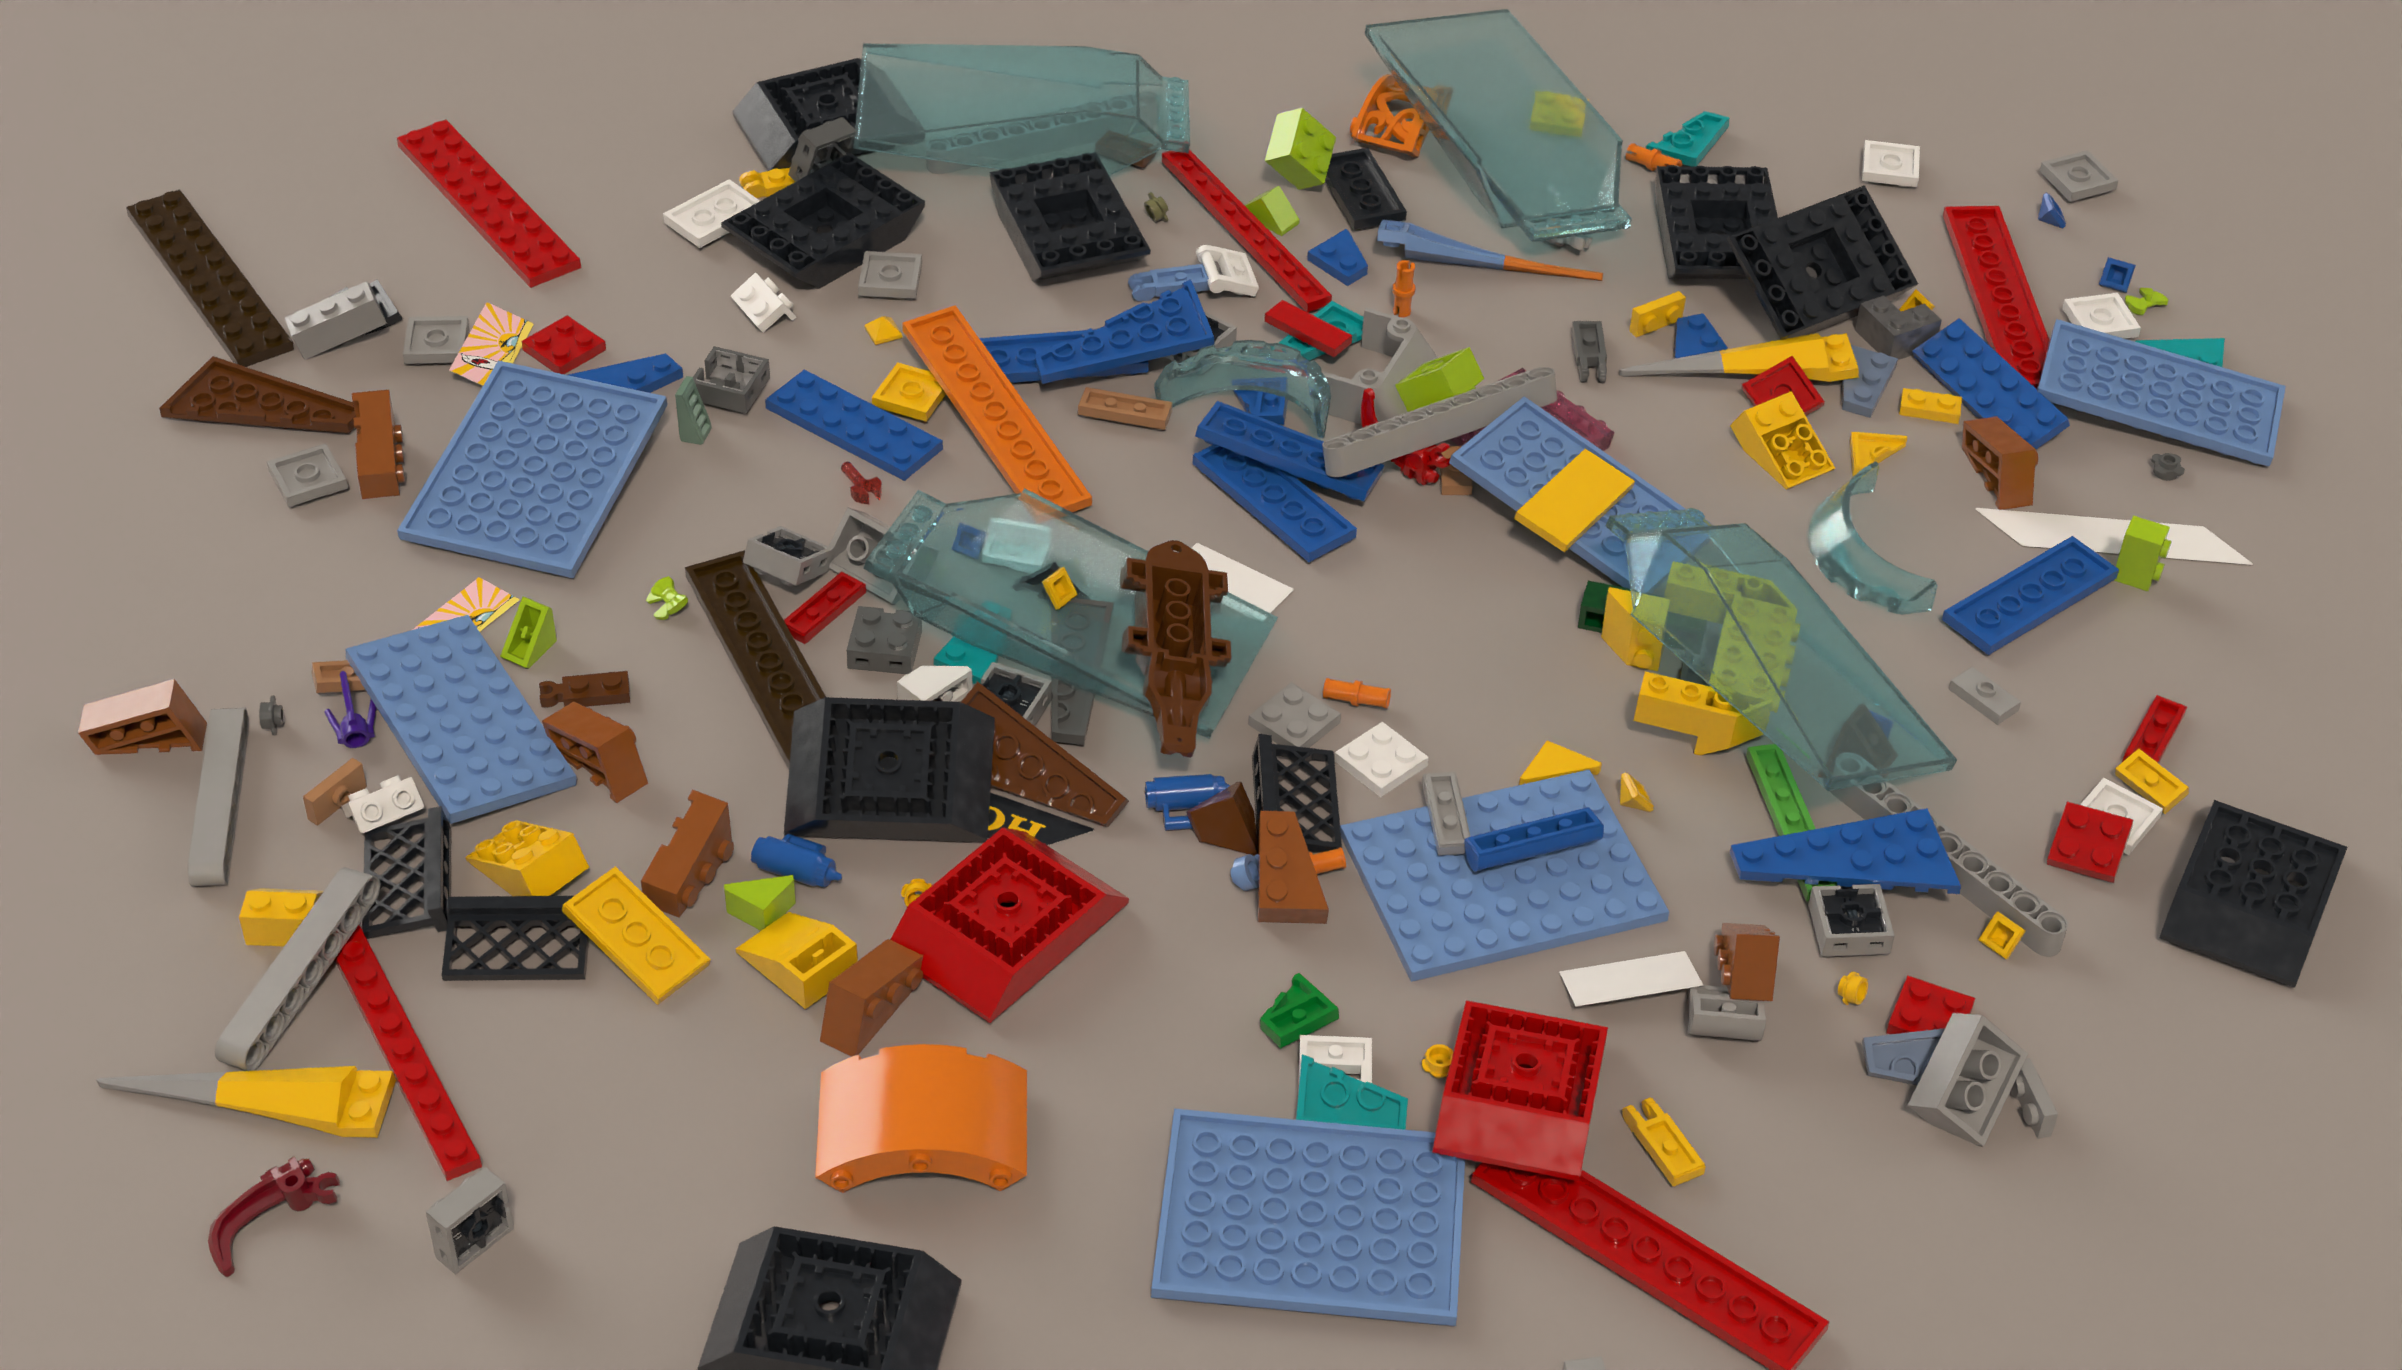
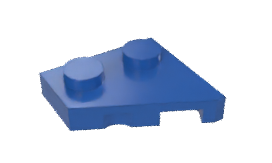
M1347 229L1308 251L1307 261L1346 286L1351 285L1368 273V264Z
M1704 313L1677 318L1674 359L1728 349Z
M1288 377L1232 380L1233 392L1246 412L1279 425L1285 424L1290 389Z

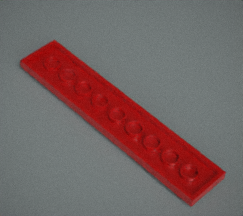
M447 120L435 122L427 127L413 130L397 137L398 147L530 288L581 268L580 258Z
M2000 206L1944 207L1943 218L1988 345L2031 385L2038 389L2050 340Z
M1483 1162L1472 1173L1471 1183L1770 1370H1796L1828 1330L1830 1321L1584 1170H1581L1580 1181Z

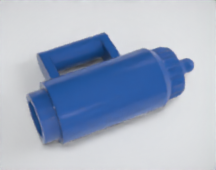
M1212 774L1153 778V781L1145 782L1146 807L1155 808V811H1163L1165 831L1193 829L1188 816L1170 817L1169 810L1192 809L1231 785L1225 783L1223 776H1214Z
M787 834L782 840L772 836L767 838L759 837L753 846L751 861L757 864L759 869L780 876L793 875L795 881L810 886L827 887L832 880L840 881L842 879V874L835 870V861L825 856V845Z

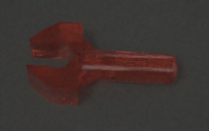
M844 462L841 465L842 472L854 484V486L850 487L851 497L855 502L869 505V494L867 492H872L878 500L881 499L882 481L878 477L865 479L852 463Z

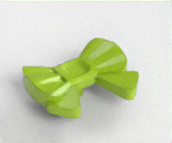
M2140 288L2139 293L2144 296L2143 298L2130 295L2125 296V303L2128 304L2129 310L2137 315H2143L2147 308L2154 305H2168V298L2159 292L2153 291L2152 288Z
M669 576L659 579L653 585L651 592L646 598L649 604L661 600L665 602L654 613V617L657 620L668 619L669 614L672 615L678 612L688 602L686 595L678 594L674 589V581Z

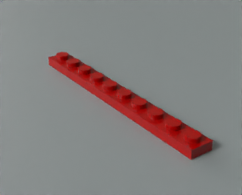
M1186 145L1162 153V163L1306 312L1325 307L1332 301V295Z
M358 925L334 959L390 1070L393 1071L396 1082L446 1180L449 1181L481 1168L482 1164L479 1154L360 925Z

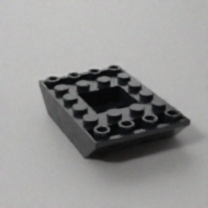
M860 58L756 82L733 110L735 120L768 171L791 167L792 158L799 143V136L805 130H811L823 125L827 121H833L841 117L857 130L851 148L848 149L841 141L835 142L846 154L850 152L853 155H858L866 151L886 148L891 145L911 142L925 137V131L887 76Z
M849 152L721 222V227L795 278L820 289L861 266L865 251L885 252L905 241L924 209L925 201Z
M1096 152L990 172L998 215L1032 281L1139 261L1150 255L1151 249Z
M1657 166L1656 213L1668 278L1748 279L1727 238L1778 218L1768 169L1758 166Z
M1865 185L1727 238L1731 249L1780 340L1813 334L1856 317L1859 313L1860 303L1881 296H1885L1891 301L1919 284ZM1806 267L1814 269L1817 278L1811 277L1807 273Z
M825 697L794 711L784 835L963 842L987 841L995 718L962 702ZM885 757H893L898 761L897 765L892 769H884L879 763Z
M773 1226L739 1243L697 1369L938 1370L961 1289L962 1279L923 1250ZM827 1300H834L840 1304L833 1310H824L820 1307Z

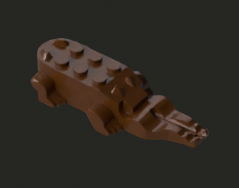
M1170 540L1152 547L1147 553L1146 560L1127 558L1125 565L1121 568L1120 588L1136 591L1135 626H1128L1124 631L1122 652L1136 655V662L1143 675H1146L1143 696L1149 700L1152 706L1157 730L1160 734V753L1167 755L1179 753L1183 757L1191 758L1196 748L1198 720L1203 710L1208 706L1212 694L1210 666L1225 668L1232 658L1231 641L1211 637L1210 602H1222L1223 596H1226L1228 593V578L1226 572L1208 570L1205 559L1197 551L1183 542Z

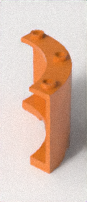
M936 1044L886 1047L879 1049V1055L864 1059L856 1055L834 1064L821 1072L815 1178L844 1193L862 1183L885 1176L904 1173H941L976 1180L999 1191H1003L1027 1175V1070L1013 1062L989 1053L986 1058L967 1054V1048Z

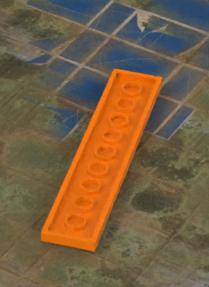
M956 305L902 322L903 333L1036 524L1039 525L1092 506V496Z

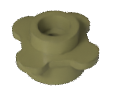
M1152 192L1148 193L1150 199L1144 202L1148 215L1154 222L1161 218L1164 222H1167L1166 212L1169 209L1166 202L1161 196L1156 198Z

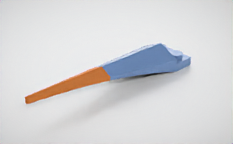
M1382 220L1378 229L1377 241H1383V245L1388 247H1400V243L1405 244V258L1600 281L1603 278V273L1548 265L1481 249L1434 233L1409 222Z

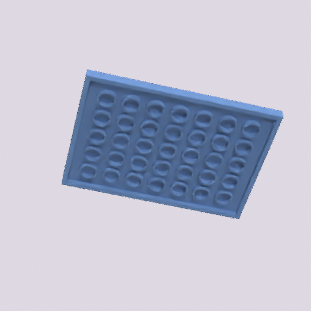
M498 360L397 530L399 539L574 578L668 405L667 397Z
M1590 769L1462 798L1471 837L1590 807L1604 825V835L1601 840L1479 871L1471 869L1466 854L1438 855L1427 806L1340 825L1343 843L1411 982L1668 921V908Z
M1174 1109L1151 1298L1456 1326L1465 1159L1432 1153L1436 1132Z

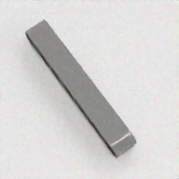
M246 707L211 709L188 859V878L192 887L227 885L229 882L249 734V717Z
M347 867L337 872L219 1037L215 1047V1057L219 1062L246 1071H254L260 1066L376 901L380 891V880L378 877Z

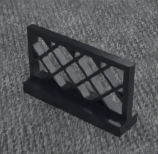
M1258 734L1252 754L1258 854L1260 811H1284L1280 806L1286 802L1298 810L1295 812L1297 819L1305 816L1315 824L1310 829H1306L1299 823L1308 851L1326 852L1338 849L1339 847L1342 848L1334 751L1272 744V735ZM1277 756L1288 757L1294 763L1286 767L1277 759ZM1309 761H1325L1326 767L1319 771ZM1302 768L1311 777L1304 781L1294 771ZM1286 778L1296 787L1288 791L1278 782ZM1318 781L1328 791L1321 795L1311 785ZM1304 792L1313 801L1305 805L1295 796ZM1320 805L1330 815L1322 819L1313 809ZM1322 830L1332 838V842L1321 841L1315 834Z
M441 806L429 808L428 818L380 827L365 832L364 873L378 877L380 889L384 886L391 890L382 900L376 899L362 919V931L366 939L431 925L435 926L437 933L447 930V899L451 897V827ZM425 830V834L415 843L408 840L413 833ZM391 839L382 850L374 847V841ZM400 845L408 848L398 859L390 856ZM417 854L424 857L415 868L407 865ZM383 861L391 864L381 875L374 872ZM400 870L408 874L398 884L389 881ZM417 879L424 882V885L414 894L406 890ZM400 895L408 899L398 910L389 906ZM416 905L424 908L423 915L406 916ZM382 912L390 915L384 923L373 925V921Z
M574 896L448 897L446 908L448 921L441 974L443 981L585 980L589 937L581 930L576 937L568 941L559 933L567 926H577L562 912L563 904ZM507 926L512 932L499 942L489 934L496 927ZM532 926H542L547 930L546 933L534 942L524 934ZM456 927H472L477 931L464 942L455 936ZM519 937L528 947L514 957L505 947ZM554 937L563 947L549 957L540 947ZM484 938L493 947L478 957L469 948ZM534 952L544 960L536 969H527L521 964ZM571 952L578 959V967L561 968L556 962ZM463 953L473 961L465 969H451L452 962ZM498 953L509 961L500 969H491L485 964Z

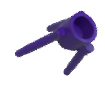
M341 671L340 679L347 715L339 725L330 709H326L324 713L336 733L338 744H344L349 748H359L369 742V738L375 736L373 726L377 707L372 699H370L367 722L360 714L354 713L347 674L345 671Z

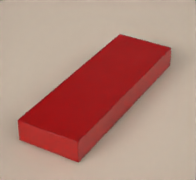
M1281 300L1265 313L1264 322L1332 357L1337 356L1352 343L1351 334L1284 300Z
M841 571L784 619L793 638L803 644L808 643L866 593V584Z
M2156 695L2127 748L2122 762L2137 749H2140L2159 764L2185 716L2187 706Z

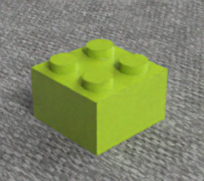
M1303 108L1279 113L1275 120L1265 162L1299 190L1322 185L1325 183L1336 136Z
M1470 347L1421 364L1396 383L1395 386L1407 411L1410 412L1476 389L1475 386L1485 378Z

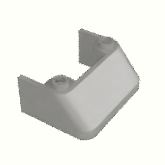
M1366 308L1364 310L1361 347L1392 356V359L1383 373L1367 368L1358 371L1351 380L1323 372L1320 387L1319 412L1361 424V401L1363 392L1367 388H1371L1375 392L1374 409L1378 422L1407 413L1408 411L1395 384L1421 364L1438 358L1412 321Z

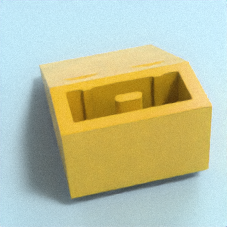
M1792 391L1744 410L1730 425L1743 450L1786 490L1835 469Z
M519 820L504 825L501 829L502 832L492 839H486L477 844L475 851L465 857L468 863L512 896H551L589 868L573 833Z
M787 912L735 948L737 954L804 1009H807L828 993L829 982L858 961L857 944L834 925L791 912Z

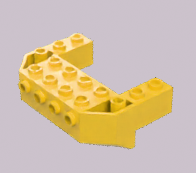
M1674 561L1666 593V599L1672 600L1671 611L1725 624L1710 686H1705L1645 671L1633 721L1698 736L1694 754L1704 755L1732 748L1767 733L1772 711L1779 713L1783 693L1777 691L1778 689L1784 690L1789 671L1783 670V666H1790L1794 648L1788 647V644H1795L1799 626L1793 625L1795 611L1769 583Z

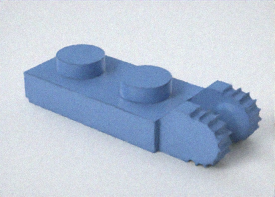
M1203 264L1150 270V272L1136 273L1128 278L1129 287L1133 290V298L1141 302L1142 300L1150 301L1154 296L1158 297L1167 290L1174 292L1182 288V283L1190 279L1196 293L1210 290L1207 283L1209 278Z

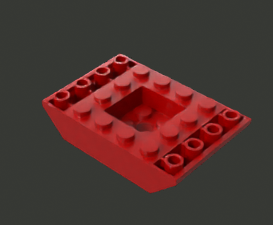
M1002 827L908 905L890 940L923 955L921 965L923 978L991 1023L1129 903V898L1029 833ZM1002 902L1016 903V905L1013 907H1003L1000 904Z
M1466 1000L1443 1092L1432 1153L1580 1181L1608 1027Z

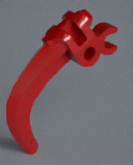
M1371 388L1365 389L1362 396L1360 411L1362 427L1378 423L1374 409L1375 392ZM1443 442L1437 446L1432 445L1390 461L1399 466L1400 471L1406 477L1417 479V482L1421 485L1436 483L1439 479L1437 467L1443 469L1450 465V458L1447 459L1442 455V452L1449 449L1450 446L1448 443Z

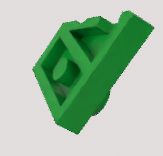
M1297 973L1292 978L1290 989L1286 993L1281 992L1275 999V1004L1262 1015L1260 1027L1280 1048H1283L1300 1039V1035H1308L1339 1019V1008L1303 975Z

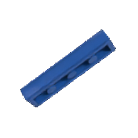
M1590 807L1465 838V853L1471 869L1479 871L1601 840L1604 835V825Z

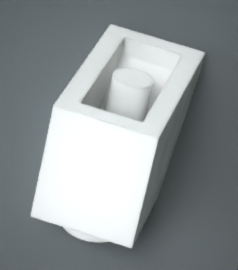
M920 666L897 681L898 700L959 702L972 689V669L968 666Z

